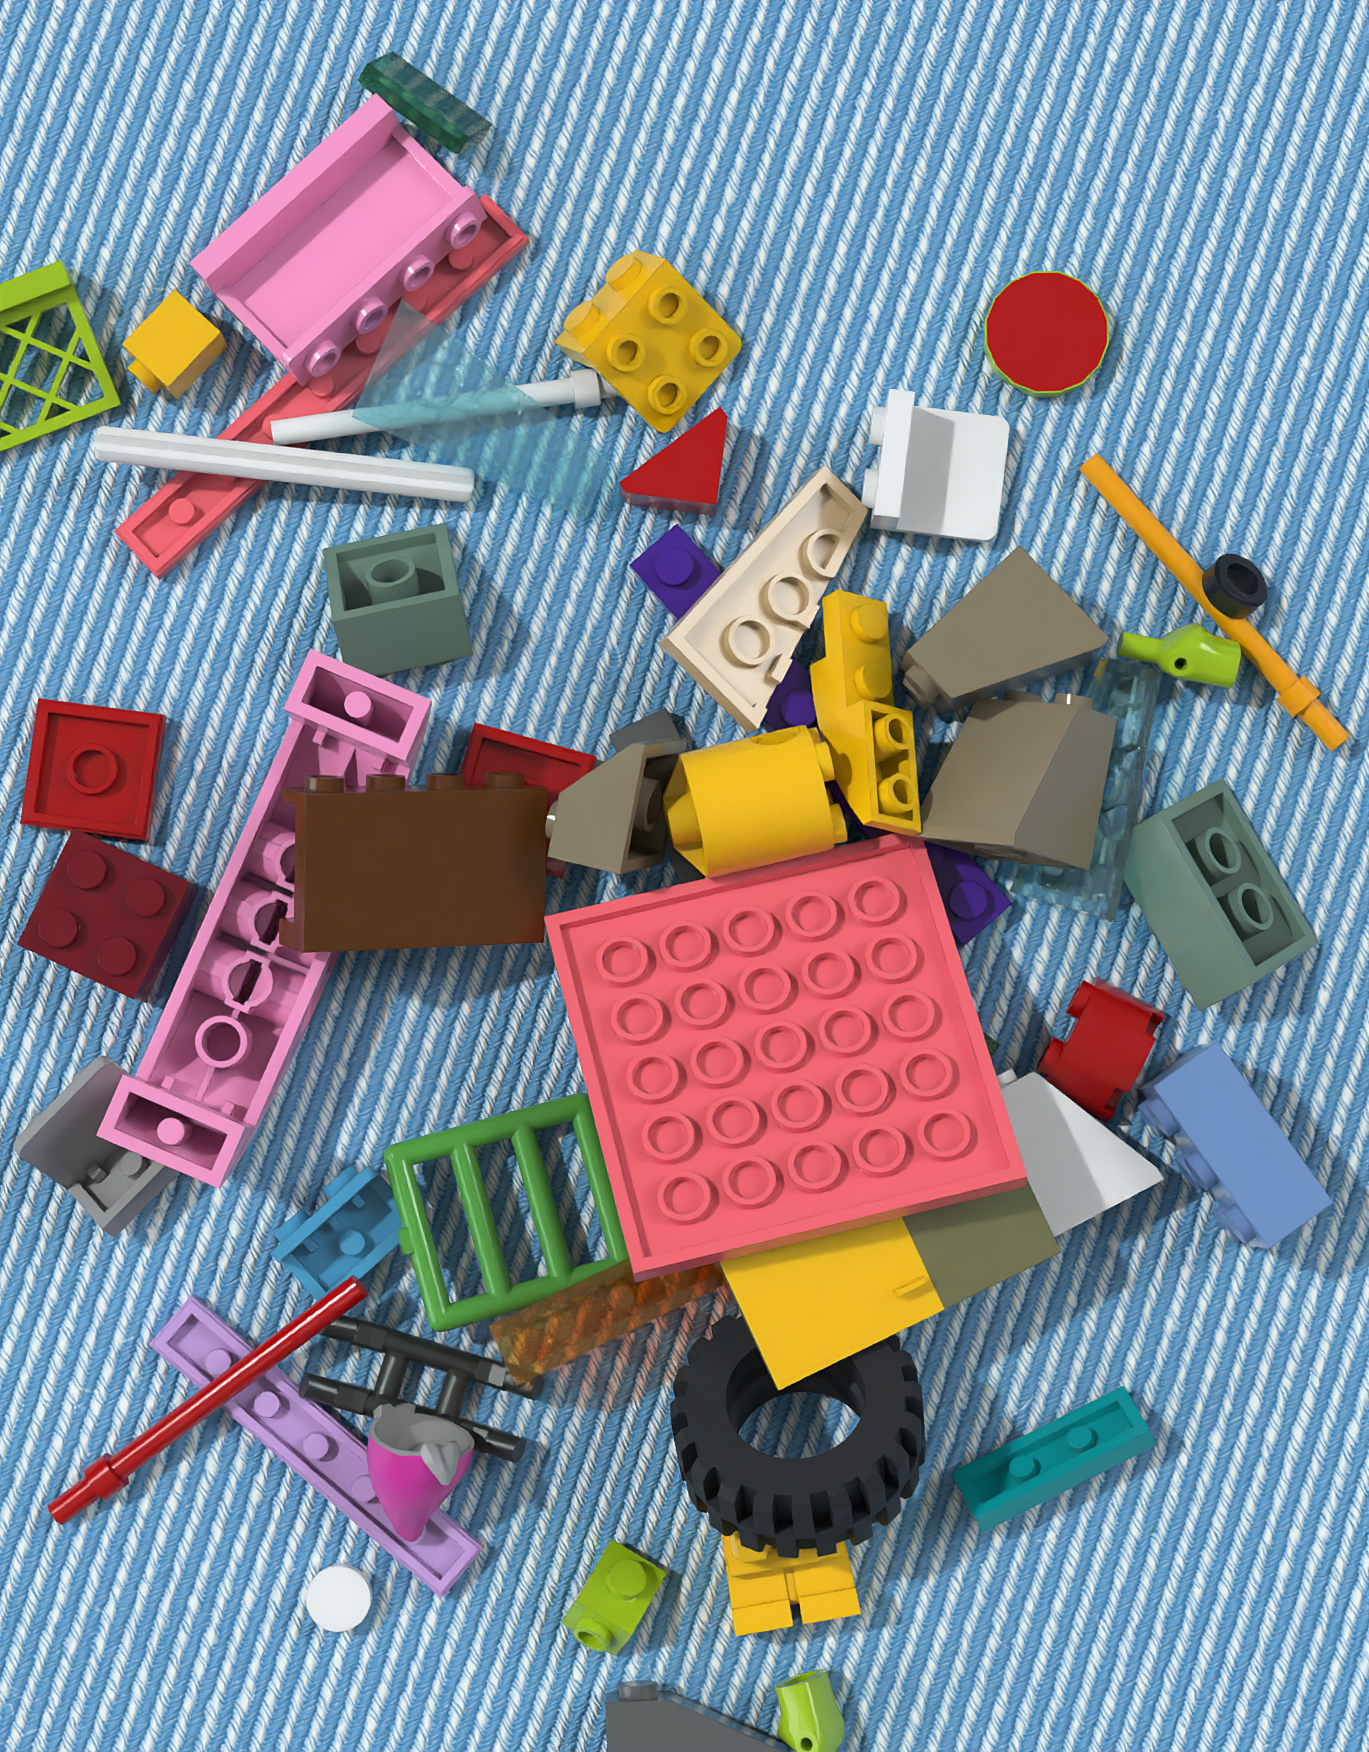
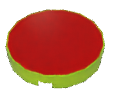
M1033 271L1011 280L994 297L983 324V349L993 372L1002 381H1007L1012 387L1019 389V392L1033 398L1060 397L1081 388L1100 367L1109 344L1108 317L1099 297L1080 279L1059 271Z

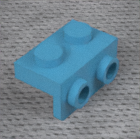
M352 1165L347 1167L322 1190L329 1200L311 1217L304 1209H301L274 1233L281 1243L270 1254L278 1263L282 1262L316 1301H319L352 1275L361 1280L399 1245L396 1230L403 1229L392 1187L373 1166H366L360 1173Z

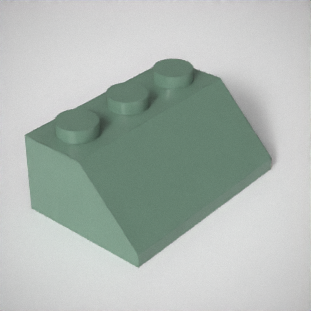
M1224 778L1156 813L1104 844L1113 860L1116 873L1128 886L1145 916L1149 930L1158 938L1177 971L1182 987L1191 995L1199 1011L1254 984L1319 943Z

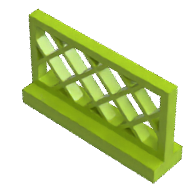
M62 260L0 283V331L21 340L8 374L5 375L0 372V380L4 381L0 390V414L12 386L46 399L35 425L20 430L0 421V429L12 433L0 438V453L123 405L76 291L77 287L68 265ZM67 304L76 329L67 351L64 352L33 338L43 313ZM30 319L24 334L9 328V326ZM81 340L90 362L74 356ZM30 344L63 358L49 393L16 379ZM71 362L95 372L104 394L103 398L79 407L57 397ZM54 403L70 410L48 419Z

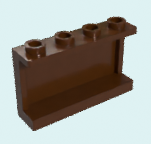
M487 772L485 783L465 784V774L428 773L426 774L425 785H405V775L368 774L366 775V786H344V776L307 775L305 776L304 787L283 788V801L294 804L296 809L294 917L279 918V944L302 953L544 943L547 838L545 825L548 789L524 784V773Z

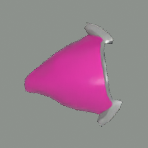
M401 1403L395 1407L391 1404H383L373 1411L374 1421L369 1431L367 1446L369 1476L372 1488L397 1534L406 1541L414 1542L422 1535L423 1528L429 1517L450 1495L467 1472L473 1458L474 1439L467 1430L446 1419L414 1413L416 1408L414 1404Z

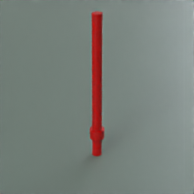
M352 1275L112 1456L105 1453L84 1469L85 1477L48 1504V1510L52 1517L60 1525H64L99 1498L104 1500L110 1499L129 1484L128 1476L368 1296L365 1286L355 1275Z

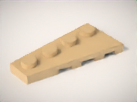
M825 465L808 478L658 643L748 734L759 728L768 710L765 707L776 685L782 682L793 661L790 658L803 632L810 627L819 609L817 604L829 581L836 576L869 511L866 507L861 506V501Z

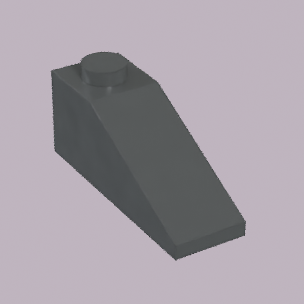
M637 1680L621 1682L618 1684L619 1692L606 1693L607 1752H795L786 1743L671 1690L658 1691L656 1681Z

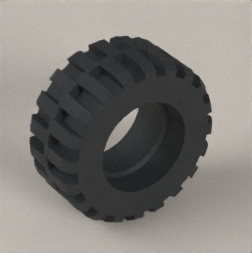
M730 1314L724 1316L711 1326L713 1337L710 1340L703 1336L696 1340L687 1352L689 1366L684 1365L678 1369L673 1384L675 1399L670 1403V1416L682 1480L686 1481L688 1495L696 1509L700 1512H708L712 1527L724 1536H731L735 1531H738L741 1546L756 1552H763L765 1545L777 1547L778 1557L798 1558L799 1549L816 1548L817 1556L820 1557L837 1553L836 1543L850 1539L853 1546H857L873 1537L872 1524L876 1521L882 1526H886L901 1512L900 1497L903 1499L912 1497L919 1483V1466L925 1462L926 1438L922 1386L918 1384L917 1368L910 1353L900 1349V1338L896 1334L781 1390H776L743 1316L733 1319ZM796 1392H813L835 1398L846 1404L860 1418L855 1429L839 1445L822 1454L801 1459H785L767 1455L751 1447L738 1435L747 1418L761 1405L776 1397Z

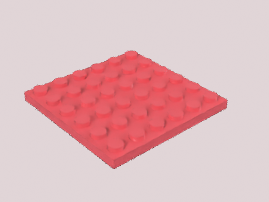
M901 833L889 834L835 847L832 850L710 879H700L544 917L635 1282L1026 1187L1027 1174L924 840Z

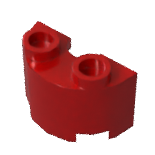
M1096 976L1092 984L1082 980L1078 985L1065 1011L1066 1014L1075 1018L1073 1025L1064 1041L1055 1036L1051 1038L1036 1066V1070L1045 1074L1043 1078L1089 1115L1107 1123L1113 1117L1123 1092L1128 1093L1140 1073L1155 1043L1156 1038L1153 1037V1034L1164 1019L1165 1013L1163 1010Z

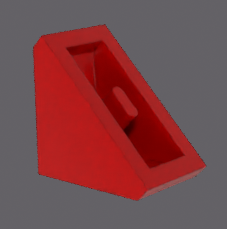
M718 407L620 481L619 493L628 505L715 516L728 416L723 409Z

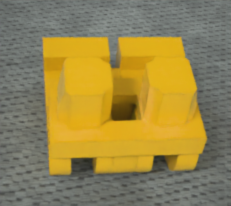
M735 1531L731 1536L721 1534L735 1636L792 1627L793 1621L790 1605L799 1603L803 1624L861 1614L845 1541L836 1543L837 1553L818 1557L816 1548L799 1549L798 1558L778 1557L777 1547L765 1545L763 1552H756L741 1546L738 1531Z

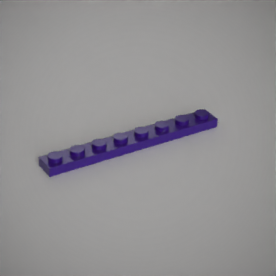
M678 524L673 526L629 565L630 570L676 622L683 617L721 575ZM792 655L790 659L793 661L782 682L776 685L765 707L768 710L763 721L773 732L799 725H806L807 729L816 727L822 742L813 701L811 675ZM836 779L824 782L825 788H829L835 803H839L842 811L867 839L897 833L863 825L849 806ZM919 798V807H921L923 802ZM924 841L953 937L963 947L1012 903L969 854Z

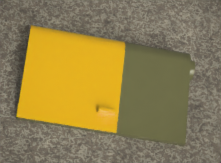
M1027 1179L1026 1187L713 1264L721 1269L776 1390H781L1061 1253V1250Z

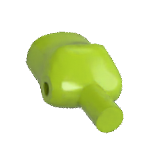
M1194 622L1183 625L1159 639L1122 631L1119 636L1116 655L1157 664L1162 671L1175 679L1230 689L1237 676L1241 648L1239 642L1212 635L1200 624Z
M817 1669L800 1673L775 1685L781 1712L777 1730L779 1737L795 1752H837V1748L844 1739L845 1723L836 1703L827 1670Z

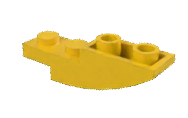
M838 589L822 598L826 657L810 665L813 701L822 742H826L828 745L835 779L849 806L863 825L914 836L921 833L913 715L912 711L894 707L887 603Z

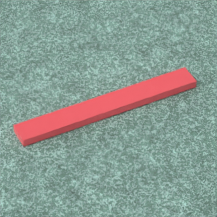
M485 193L479 200L487 218L481 223L479 232L470 243L460 249L453 248L435 265L431 277L424 285L415 291H406L388 308L386 317L378 327L367 334H359L341 351L338 362L331 370L322 376H313L304 386H301L287 373L216 439L274 445L270 421L347 410L529 244L528 237ZM312 441L280 446L305 449ZM181 470L114 532L148 569L161 580L269 480Z

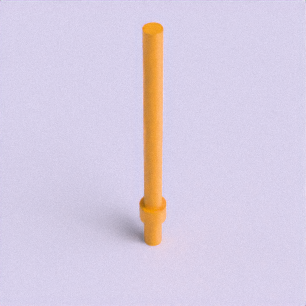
M1096 453L1079 468L1080 472L1229 639L1239 642L1241 652L1278 692L1280 696L1276 701L1290 717L1294 718L1298 715L1330 752L1343 743L1350 735L1317 699L1321 692L1305 675L1299 679L1246 618L1234 619L1219 612L1209 602L1203 591L1202 576L1204 571L1099 453Z

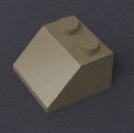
M672 737L631 743L561 791L558 801L552 804L546 819L545 833L546 837L551 839L547 857L616 874L628 873L663 864L669 831L665 819L662 796L677 762L678 754L685 752L687 740Z

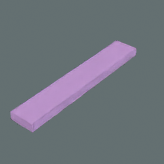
M191 1295L149 1344L200 1390L255 1349L251 1343L195 1295ZM274 1366L221 1406L223 1410L440 1598L445 1595L484 1549L485 1546L440 1507L429 1517L423 1528L422 1535L416 1541L409 1542L399 1536L372 1488L367 1463L368 1445L319 1402L300 1398L299 1385L277 1366Z

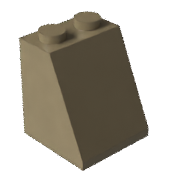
M1018 545L906 651L898 669L905 676L900 685L908 696L923 710L926 711L933 705L943 715L972 705L977 698L990 699L1004 694L1005 690H1016L1086 666L1110 638L1036 561Z
M1005 690L1003 700L977 698L920 807L921 833L912 837L990 861L1089 871L1117 719L1092 710L1094 700L1073 694L1057 693L1055 694L1054 703H1043L1042 697L1039 695L1015 690Z

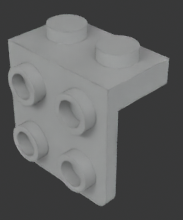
M100 1056L81 1069L66 1089L43 1112L30 1120L25 1130L14 1141L13 1149L24 1161L66 1188L99 1227L115 1238L179 1171L96 1136L122 1075H131L109 1057Z

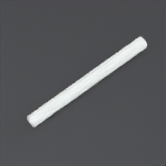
M109 426L98 428L94 446L96 459L103 462L456 502L470 501L474 490V470L468 467Z

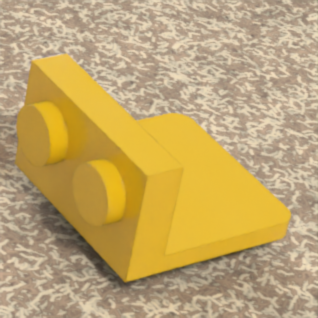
M636 249L632 254H627L618 259L610 267L605 276L606 284L591 301H585L571 311L563 325L565 330L554 343L569 359L593 368L652 429L664 433L670 431L736 357L741 350L742 343L740 337L667 259Z

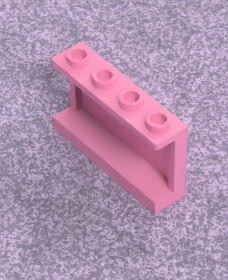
M376 93L190 262V265L205 287L301 386H304L313 376L319 377L331 370L338 362L341 351L359 334H367L378 327L386 317L388 308L406 291H415L424 285L431 277L435 265L453 248L460 249L470 243L479 232L481 223L487 218V215L477 194L469 186L462 187L399 124L393 109Z

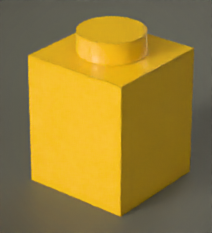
M175 289L122 343L129 356L134 360L127 367V370L152 394L155 395L163 387L176 400L228 348L222 333Z

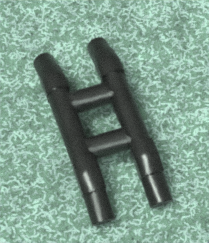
M342 1315L318 1333L320 1336L384 1353L385 1355L374 1391L341 1380L305 1373L299 1386L300 1398L374 1418L373 1411L379 1405L391 1404L395 1407L401 1403L416 1405L414 1413L443 1418L467 1430L474 1439V1450L487 1453L513 1463H517L523 1456L525 1450V1440L523 1438L480 1422L461 1418L460 1414L471 1380L535 1401L540 1397L544 1387L543 1376L492 1358L476 1355L394 1330L384 1325ZM409 1361L446 1372L435 1410L398 1399Z

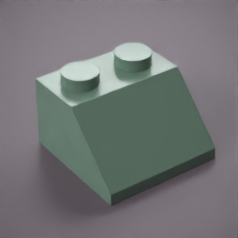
M446 522L323 548L332 622L343 663L378 678H383L398 671L426 665H444L455 659L473 656L467 617Z

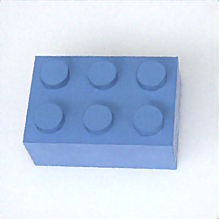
M1218 1041L1197 1045L1137 1088V1091L1144 1099V1102L1137 1106L1140 1114L1159 1138L1163 1135L1172 1138L1182 1152L1180 1156L1175 1158L1176 1164L1196 1190L1203 1187L1212 1194L1220 1206L1212 1213L1221 1228L1234 1243L1241 1240L1248 1246L1270 1249L1333 1204V1201Z

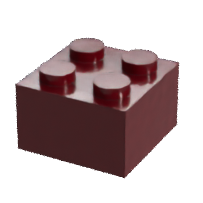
M73 828L17 945L133 1000L145 1003L200 888Z

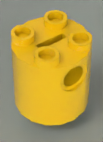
M799 725L679 753L662 796L665 819L673 847L703 875L710 879L834 849V844L847 841L846 826L839 803H833L829 788H825L824 782L835 780V774L828 745L826 742H821L817 728L807 729L806 725Z

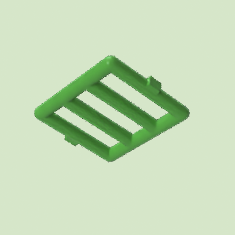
M576 1093L391 1144L386 1148L384 1162L403 1229L396 1230L402 1256L410 1254L427 1319L433 1330L446 1332L633 1277L588 1094ZM570 1121L573 1123L610 1256L609 1258L574 1268L536 1134L538 1130ZM509 1138L512 1140L549 1274L515 1285L511 1283L474 1149ZM450 1155L487 1293L450 1303L413 1169V1165Z

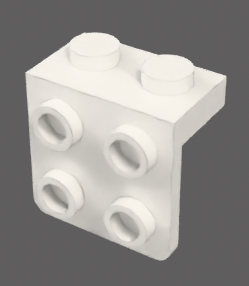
M889 389L885 407L873 406L869 444L880 445L877 470L867 468L865 470L861 498L862 507L872 508L870 528L975 542L991 541L995 537L998 528L1010 430L1008 422L999 416L913 406L915 392Z

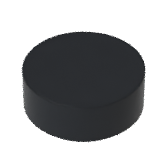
M1224 554L1203 573L1202 587L1207 599L1219 612L1230 618H1247L1266 600L1267 585L1262 573L1251 561L1240 555Z

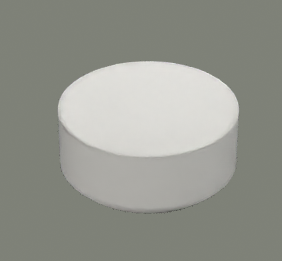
M334 1564L322 1569L312 1579L306 1593V1606L311 1618L320 1627L334 1632H343L356 1627L365 1618L372 1604V1588L369 1580L363 1572L348 1564Z

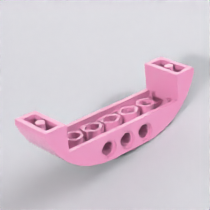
M313 649L309 650L284 707V710L292 720L137 1073L135 1076L122 1075L96 1136L216 1188L222 1187L241 1159L264 1118L299 1047L340 954V951L302 953L279 944V918L294 917L296 809L294 804L283 801V788L304 787L305 776L307 775L344 776V786H366V775L399 774L405 775V785H409L424 740L432 700Z

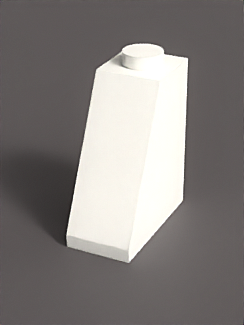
M1011 1068L996 1076L1025 1167L1027 1179L1054 1237L1164 1180L1156 1166L1035 1071L1018 1079Z

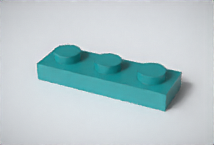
M1121 1386L951 1473L983 1533L1156 1446L1149 1427L1125 1387Z

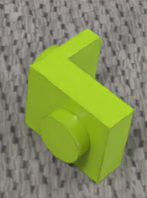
M611 1539L576 1600L562 1619V1624L571 1629L574 1637L587 1648L617 1655L634 1633L667 1572Z

